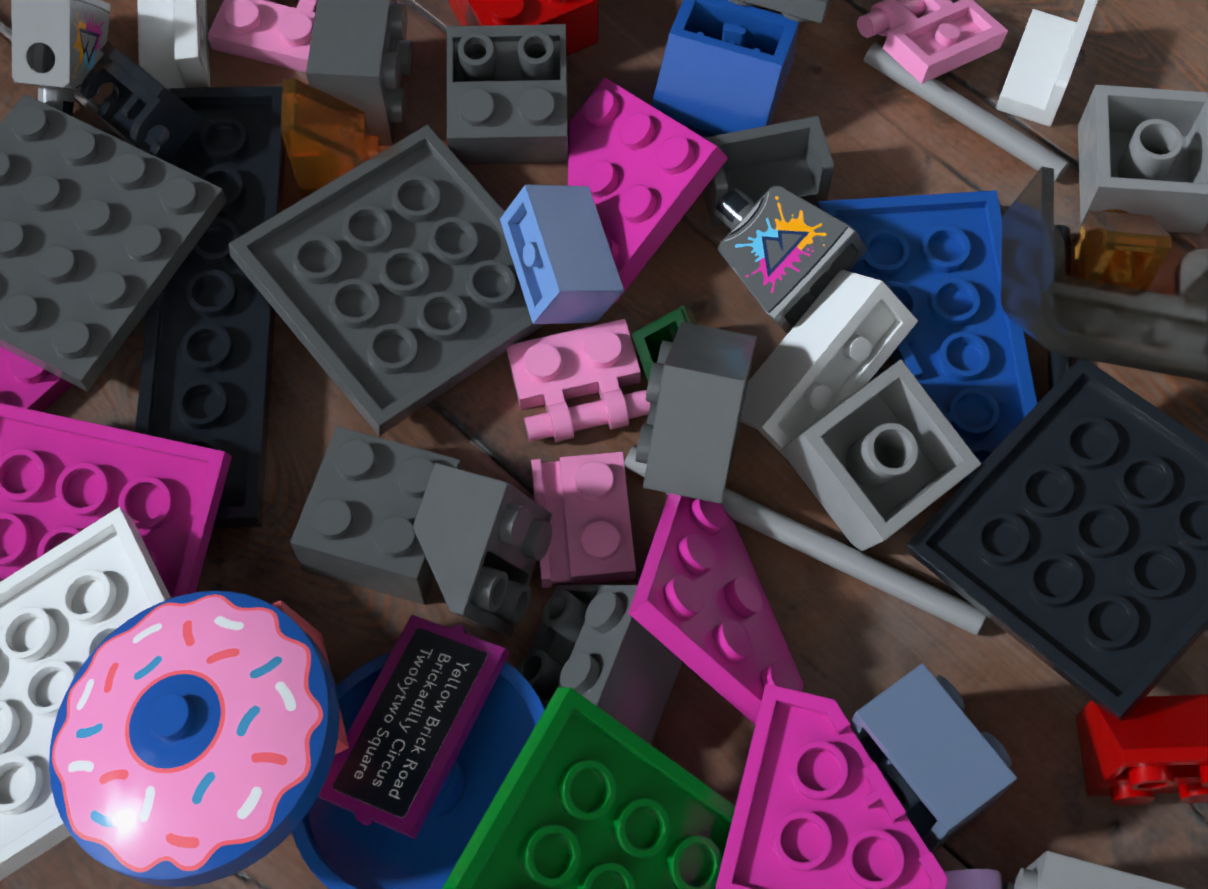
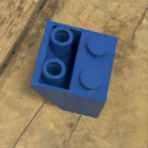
M683 0L669 33L651 106L702 137H711L770 125L793 65L799 22L767 10L737 5L729 0Z

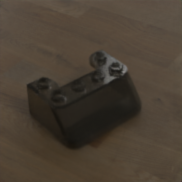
M1042 166L1002 216L1001 304L1008 318L1043 347L1059 355L1208 382V249L1193 250L1179 261L1174 275L1175 296L1065 276V244L1062 235L1054 226V169Z

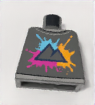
M778 185L769 188L757 203L739 188L732 189L724 195L715 209V216L731 229L730 233L720 242L718 251L765 312L786 334L791 331L841 270L849 271L868 250L857 232L849 225Z

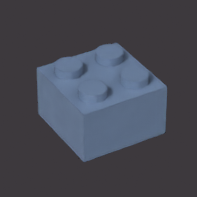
M922 663L857 710L850 724L869 757L875 762L907 812L906 815L928 850L933 853L988 811L1014 783L1017 777L1009 769L1012 766V762L1003 745L992 734L986 731L980 733L964 714L965 705L956 688L945 677L941 675L934 677Z

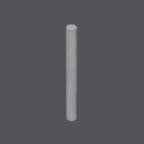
M875 42L867 51L864 57L866 64L1054 182H1057L1067 169L1068 161L935 78L923 84L918 82L879 43Z

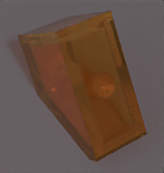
M283 79L281 132L301 197L309 196L382 152L380 136L369 134L364 111L297 79Z
M1120 209L1090 210L1075 240V304L1137 309L1172 248L1171 236L1150 215L1129 214Z

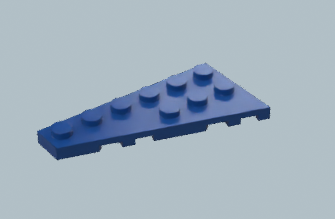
M997 190L818 201L817 207L853 228L868 249L849 271L883 281L918 320L891 355L895 362H898L900 359L904 362L982 464L1037 405ZM974 471L963 478L960 483L963 484Z

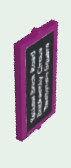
M411 614L346 735L349 748L336 754L328 777L318 797L355 813L356 819L365 826L370 825L374 821L416 839L509 656V652L501 646L470 636L462 625H456L451 629Z

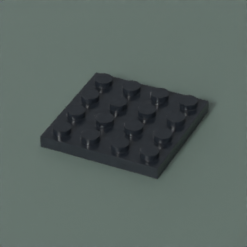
M1081 356L906 544L911 556L1097 706L1121 721L1133 712L1208 628V443Z

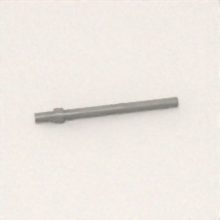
M633 445L626 457L624 466L626 469L645 477L647 464L635 461L637 446ZM725 488L721 504L733 520L971 634H978L986 615L972 604Z

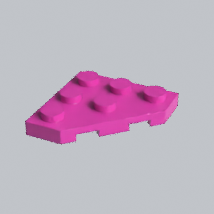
M604 77L569 122L568 186H589L625 292L728 157L710 141ZM622 293V294L618 297V299L614 302L615 304H616V302L620 299V297L623 295V293Z
M669 493L628 614L756 725L766 683L802 692L803 681L733 518L726 513L722 504Z
M766 683L715 889H946L948 877L906 815L907 812L875 762L869 757L834 699Z

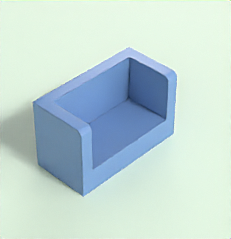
M525 184L500 218V222L532 323L566 324L594 323L598 321L624 292V288L589 186Z

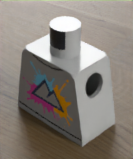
M11 0L12 78L14 83L38 87L39 101L73 117L75 92L81 93L83 80L104 54L101 49L107 42L111 4L101 0Z

